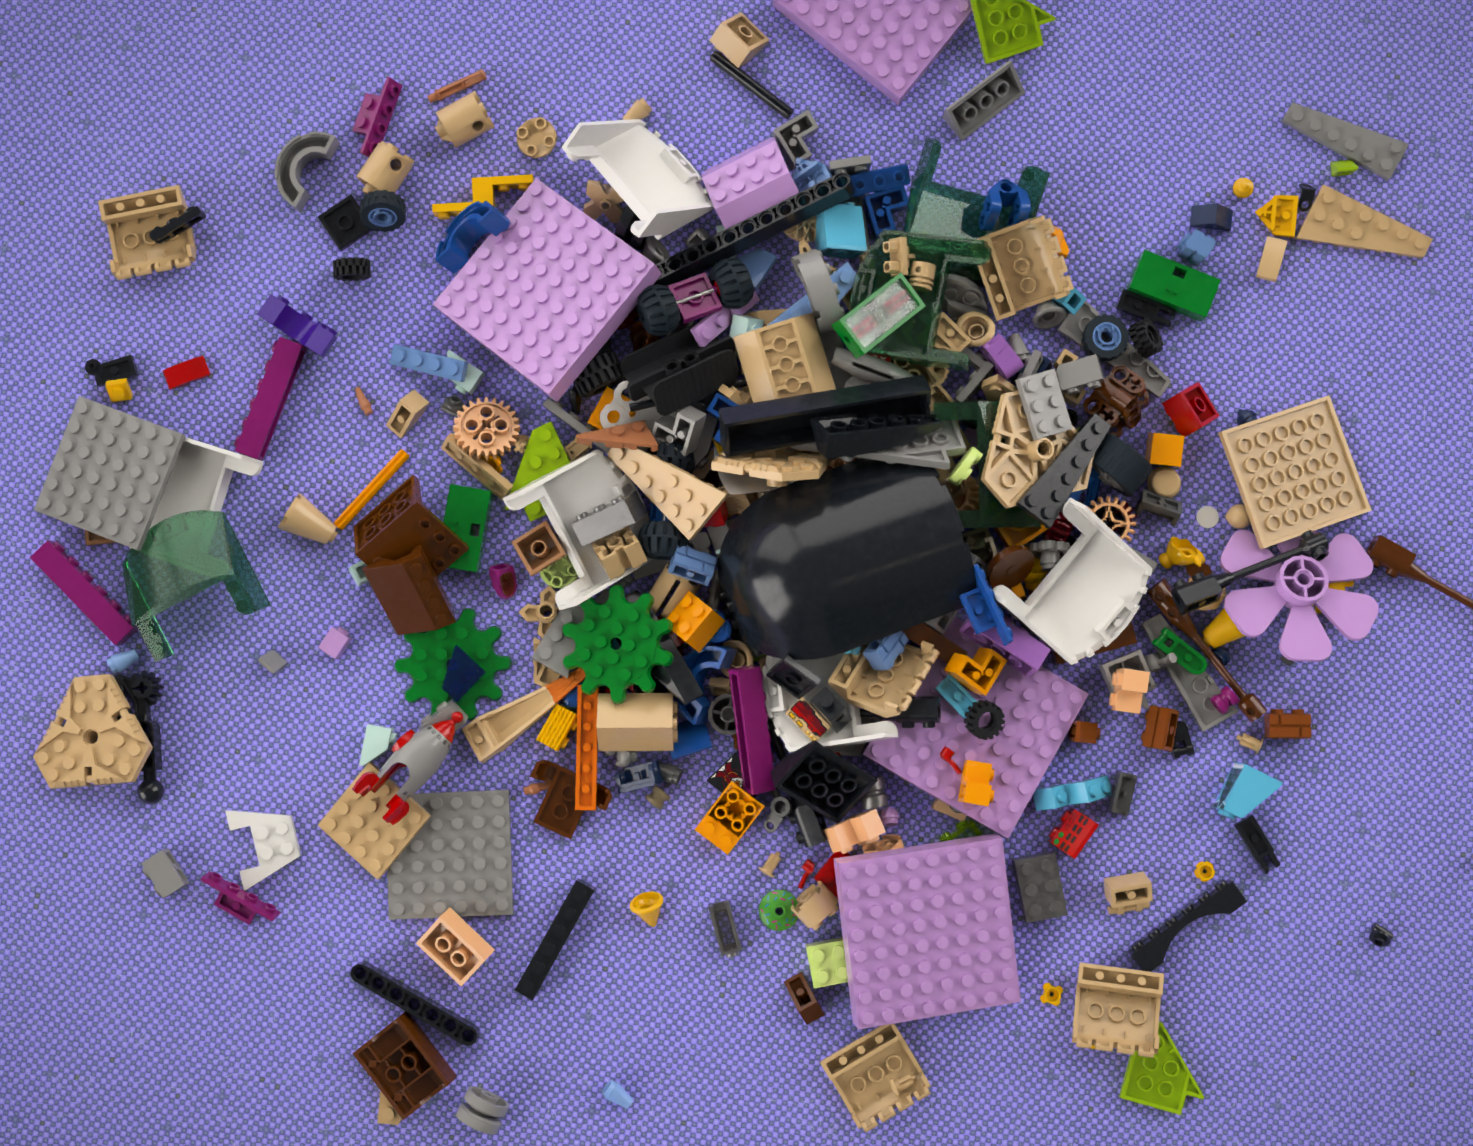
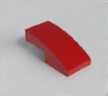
M204 356L184 361L162 371L169 390L189 385L190 382L211 375Z

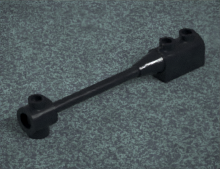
M1308 530L1301 535L1302 539L1299 540V547L1232 573L1205 576L1203 572L1195 574L1192 577L1193 581L1186 583L1184 579L1177 581L1171 591L1173 601L1181 615L1218 602L1223 593L1222 589L1235 582V580L1284 562L1293 556L1303 555L1312 557L1317 561L1323 560L1329 554L1328 541L1323 533L1318 532L1314 534L1312 530Z
M913 696V700L907 710L902 711L900 715L885 718L865 709H859L860 717H877L896 721L897 723H902V728H913L915 723H923V728H934L935 723H940L941 720L940 696Z
M768 716V731L779 761H781L786 754L781 740L775 732L776 728L773 721ZM790 796L793 806L792 812L788 817L792 825L797 824L799 832H796L798 843H804L807 848L826 842L827 838L823 830L827 828L823 815Z

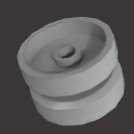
M469 1086L464 1096L467 1103L460 1104L455 1114L456 1117L477 1131L496 1135L502 1124L499 1118L505 1117L510 1107L509 1103L491 1091L476 1086Z

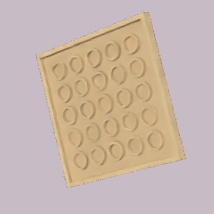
M1330 395L1218 433L1260 549L1301 536L1308 530L1315 531L1372 511Z

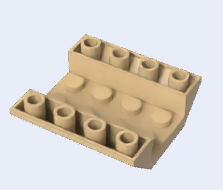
M813 313L790 318L733 337L753 403L836 389Z

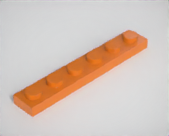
M578 685L575 810L596 811L598 767L596 725L599 688H597L594 694L586 695L582 692L581 685Z

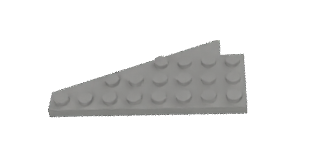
M945 409L930 411V414H935L944 423L942 428L906 444L878 452L856 455L855 457L885 461L888 464L902 463L947 470L950 469L948 456L966 454V446L952 410ZM815 442L791 446L792 449L819 452Z

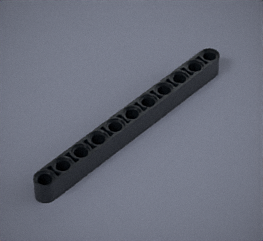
M844 172L838 173L655 264L662 274L653 285L659 284L668 287L671 284L688 279L714 266L722 259L739 254L850 199L856 191L850 176Z

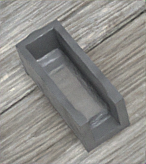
M729 900L709 905L708 908L721 956L726 955L729 958L739 955L738 951H741L742 947Z

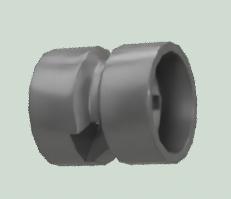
M877 776L878 781L861 798L863 810L889 805L887 794L882 791L885 788L883 776Z

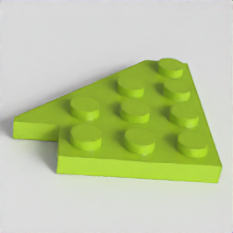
M970 0L984 63L986 64L1044 45L1040 25L1056 20L1053 15L1026 0Z
M551 421L532 430L510 494L571 462ZM539 499L524 507L530 522L547 515Z
M1159 1021L1158 1053L1154 1054L1153 1058L1138 1056V1051H1135L1134 1055L1129 1056L1119 1097L1181 1115L1186 1095L1199 1099H1204V1095L1163 1023Z

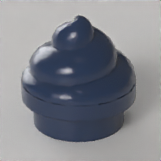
M1247 409L1238 410V425L1257 420V414L1254 411Z
M1217 647L1212 649V652L1224 666L1230 662V653L1227 648Z

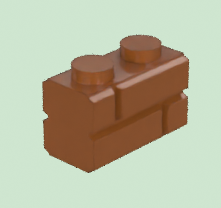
M1150 705L1149 710L1145 714L1146 727L1141 735L1142 746L1172 752L1179 711Z
M1271 709V713L1264 714L1265 738L1311 739V714H1305L1304 709H1291V713H1284V709Z

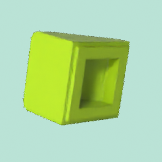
M1351 160L1330 162L1333 177L1352 175L1358 169V166Z

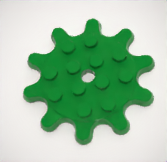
M618 584L611 586L609 589L607 602L599 604L593 597H590L580 603L585 613L582 622H568L563 626V634L573 639L576 644L574 652L564 657L563 665L569 670L575 668L584 670L586 677L581 685V690L584 694L592 695L600 686H606L610 689L611 700L615 704H622L626 700V691L631 685L639 686L645 693L653 692L656 683L651 676L652 668L656 665L669 666L673 663V654L660 646L661 637L672 631L673 623L667 618L654 620L650 616V609L654 604V598L651 594L644 593L636 602H628L624 596V588ZM619 638L622 642L618 650L612 648L613 639Z
M465 608L455 623L438 630L404 634L405 641L412 646V654L407 658L396 660L394 668L398 673H407L413 678L412 686L404 694L405 700L408 703H415L422 698L428 699L432 704L430 713L432 715L437 711V706L443 701L449 702L453 699L467 714L468 720H474L478 714L476 702L479 698L487 697L492 701H498L502 698L503 691L495 684L494 676L497 672L507 671L512 666L510 657L497 655L493 649L494 643L501 638V629L497 626H491L484 631L478 630L474 624L476 618L475 611L471 608ZM452 658L458 661V667L453 671L447 666L448 661Z

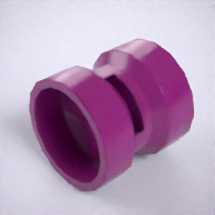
M1228 686L1223 687L1220 694L1210 698L1213 706L1222 715L1228 712L1231 705H1236L1240 702L1237 695Z

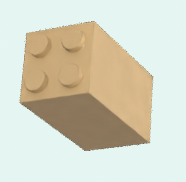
M598 693L596 729L599 751H674V743H678L677 701H673V694L626 693V700L622 704H615L611 700V693Z

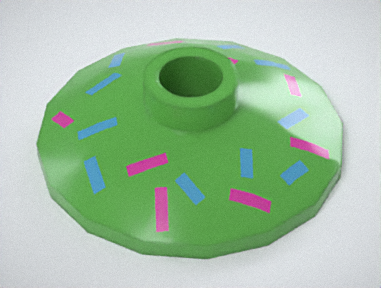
M776 889L768 892L759 904L761 921L774 931H783L791 928L798 919L791 911V906L793 904L796 907L798 901L792 893L786 890ZM778 907L783 909V913L780 915L775 912Z

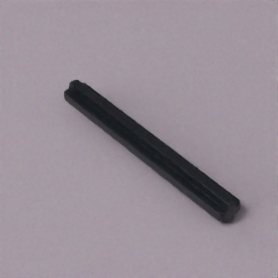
M718 51L712 53L710 61L784 118L789 119L792 116L794 110L743 70L737 68Z

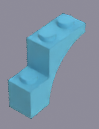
M1108 775L1036 789L1033 793L1036 811L1056 809L1072 804L1089 803L1112 796Z

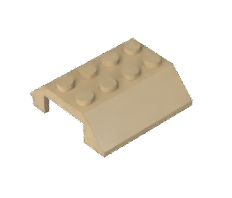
M179 185L98 201L101 220L107 224L113 260H109L111 273L114 274V277H117V280L132 278L133 274L136 277L153 274V270L156 273L173 270V266H176V269L191 266V262L195 261L197 249L192 227L162 244L151 240L149 236L150 231L156 226H165L168 220L174 217L178 218L188 208Z
M1044 215L1027 219L970 242L996 321L1015 315L1017 311L1053 298L1057 300L1070 294L1069 291L1074 289L1070 275L1064 276L1063 274L1068 271L1063 255L1057 256V253L1061 252L1057 236L1051 237L1050 235L1055 232L1051 218L1045 219Z
M925 641L921 642V649L906 644L903 653L897 656L894 666L889 670H874L871 667L869 661L863 655L869 643L860 646L861 650L858 655L852 653L844 654L829 678L828 684L848 703L888 718L900 715L902 711L907 710L913 700L912 697L915 696L922 684L921 681L926 678L931 665L934 664L940 652L934 648L933 644Z
M1080 962L1075 993L1072 1042L1076 1043V1047L1091 1049V1046L1095 1045V1050L1113 1052V1048H1117V1053L1134 1055V1052L1138 1051V1056L1153 1058L1159 1049L1160 1036H1158L1164 974Z
M895 1023L878 1026L820 1061L830 1081L833 1082L850 1111L855 1124L859 1129L863 1128L866 1133L878 1126L876 1119L879 1118L883 1123L897 1115L894 1108L897 1107L902 1112L915 1104L912 1100L914 1096L920 1101L931 1094L928 1089L931 1085ZM907 1074L915 1075L916 1080L913 1086L900 1091L899 1096L893 1092L890 1078L894 1081Z

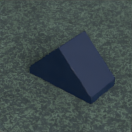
M1218 203L1192 206L1190 227L1231 231L1233 210Z

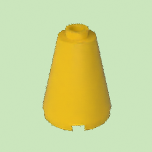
M1223 608L1202 631L1204 636L1201 638L1208 647L1212 646L1215 649L1245 637V635L1238 630L1225 611V608Z

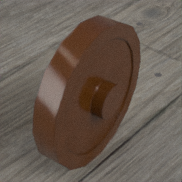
M1024 545L1007 547L996 554L989 562L986 569V579L993 588L998 585H1004L1009 589L1015 587L1031 573L1035 557L1029 548Z

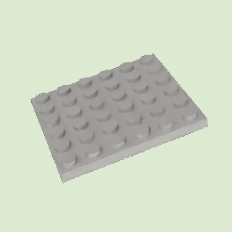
M79 396L34 510L141 551L186 435Z
M510 789L414 793L411 798L423 807L431 817L387 870L389 920L439 918L449 907L460 917L513 915Z

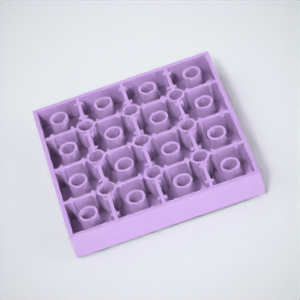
M773 0L772 5L897 105L902 102L973 14L970 0Z
M536 178L506 214L510 220L508 229L501 232L498 236L491 233L433 305L448 319L554 401L558 402L638 304L637 300L641 292L648 286L653 285L662 273L652 261Z
M955 617L943 636L968 652L967 656L973 659L981 646L958 632L964 621ZM937 657L934 664L931 665L926 678L921 681L922 684L915 696H940V723H935L934 728H923V723H915L913 728H902V723L881 719L880 722L891 721L897 726L898 738L868 742L861 755L958 810L994 833L1008 839L1089 693L1042 666L1027 678L1008 664H1005L986 696L973 693L963 686L977 702L978 700H988L1001 708L1002 713L1005 715L1002 718L1005 720V724H1002L1003 730L998 731L999 735H993V739L983 740L975 737L966 729L965 725L967 724L964 723L963 717L934 689L949 675L944 671L947 663ZM989 712L982 714L978 722L980 728L989 723ZM944 747H948L955 753L951 759L954 760L961 771H963L964 760L992 764L994 778L992 782L989 781V785H992L991 790H994V799L992 803L989 802V807L958 802L962 773L958 775L952 766L940 757V752Z
M993 833L833 859L852 1020L858 1030L1021 1002L1002 837Z

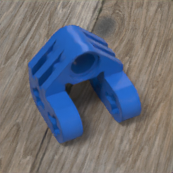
M1002 179L989 189L988 195L983 202V209L979 216V229L982 231H992L1002 207L1012 206L1007 227L1027 220L1031 211L1028 192L1008 179Z

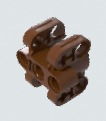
M1124 365L1115 366L1111 373L1104 378L1105 382L1101 383L1102 386L1094 389L1091 396L1085 399L1083 404L1088 418L1096 413L1111 425L1110 428L1117 426L1118 431H1112L1110 434L1118 438L1122 436L1124 427L1133 429L1139 423L1141 409L1146 408L1150 403L1144 379ZM1123 371L1126 373V377L1117 380L1115 374ZM1138 397H1144V401H1138ZM1097 402L1091 410H1088L1090 403Z

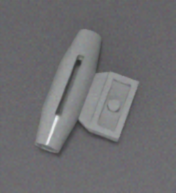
M836 347L831 360L832 364L852 375L845 382L843 388L914 376L893 363L866 353L856 359L849 349Z

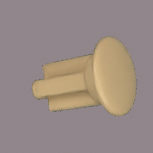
M520 435L519 439H516L514 443L515 448L513 450L520 453L525 452L530 437Z
M1245 733L1242 736L1239 734L1236 736V739L1240 740V745L1256 751L1255 755L1258 754L1263 744V738L1258 740Z
M778 851L775 854L771 853L763 867H758V869L765 875L774 878L772 873L781 860L779 857L780 853Z
M907 1074L894 1081L890 1078L893 1092L899 1096L900 1091L914 1085L916 1076Z

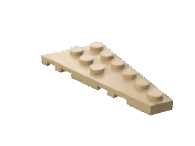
M1323 184L1294 240H1308L1314 243H1328L1334 246L1361 250L1368 249L1381 253L1388 252L1422 259L1433 239Z
M637 447V450L611 448L607 453L688 540H693L730 495L725 491L715 488L714 485L696 478V476L661 460L656 455L645 452L640 447Z

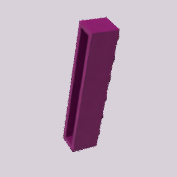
M279 337L278 341L274 342L272 347L273 355L271 360L266 362L264 368L266 371L263 379L259 380L257 385L258 393L256 398L253 397L250 402L249 408L251 410L248 417L246 416L243 420L241 436L238 435L235 440L234 447H236V452L263 461L307 350L303 345L283 337Z
M47 540L30 557L31 560L114 645L122 646L139 629L135 625L137 621L130 614L126 615L121 610L122 606L115 599L111 600L107 596L108 591L103 586H97L92 581L94 577L88 571H83L78 566L80 563L76 558L68 556L64 552L66 549L60 542Z
M753 665L729 669L743 788L752 795L776 790L770 773L773 770L772 763L774 758L770 749L771 735L767 725L766 695L762 685L763 673L759 666Z

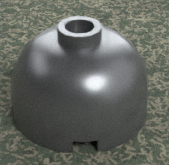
M732 694L718 696L711 703L708 710V719L711 726L717 732L724 735L736 734Z

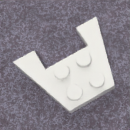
M225 811L230 831L250 826L259 866L239 871L244 891L301 856L292 815Z

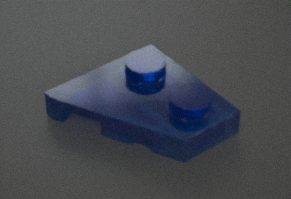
M456 645L442 689L456 702H459L486 671L463 649Z

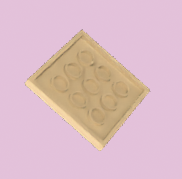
M369 762L320 821L318 826L371 875L379 880L426 824L431 815L410 797L406 800L409 804L407 815L394 825L390 822L387 823L382 818L389 810L386 804L400 789L394 781L389 779L376 793L369 791L364 797L352 790L355 783L364 773L373 772L377 774L380 771L374 763Z

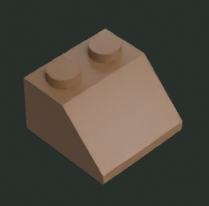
M546 520L511 542L531 577L567 555L553 526Z

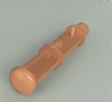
M479 69L475 73L462 79L460 78L438 90L436 89L434 93L427 96L429 102L442 101L446 97L466 90V88L481 81H485L487 79L484 70Z

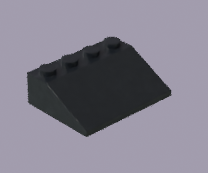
M815 740L785 756L770 772L776 788L837 824L878 781L876 777Z

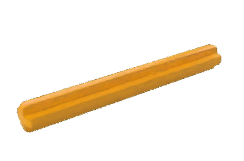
M403 449L399 450L334 521L335 526L343 530L409 458V454Z

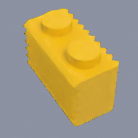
M557 703L536 740L557 752L561 748L565 749L570 740L567 737L571 730L575 731L577 728V713Z

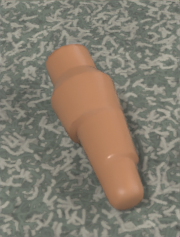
M356 387L355 392L360 408L364 411L365 416H369L373 413L371 403L365 397L361 388Z
M546 782L530 784L523 787L524 794L535 795L540 793V791L548 789L550 784Z

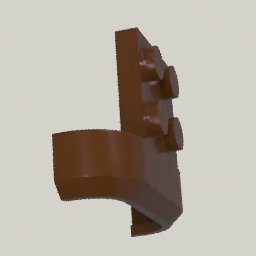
M543 759L536 762L530 777L549 783L550 786L533 822L571 839L584 810H575L576 773ZM597 783V806L606 811L612 799V794L609 788Z

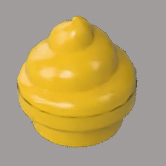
M1239 178L1233 184V193L1239 198L1249 197L1254 189L1252 181L1248 178Z

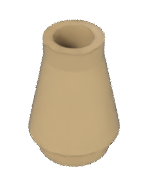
M642 97L634 102L622 118L623 120H642L650 115L649 113L652 111V108Z

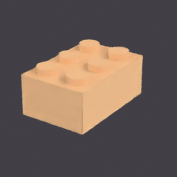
M450 907L416 942L460 986L495 951Z

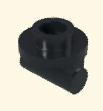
M1375 922L1371 927L1369 939L1374 945L1383 947L1390 944L1394 934Z

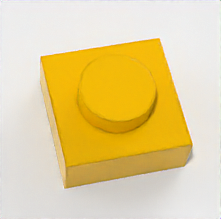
M127 378L106 381L105 386L111 402L132 399L133 394Z

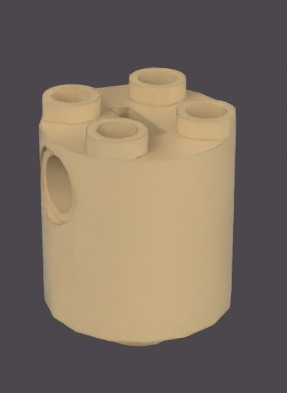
M475 91L436 111L439 119L435 129L442 142L444 140L452 142L455 149L495 128Z
M381 141V143L377 144L356 178L365 185L362 191L366 195L368 192L375 190H387L396 193L412 169L414 160L407 155L403 156L397 153L399 149L391 143Z

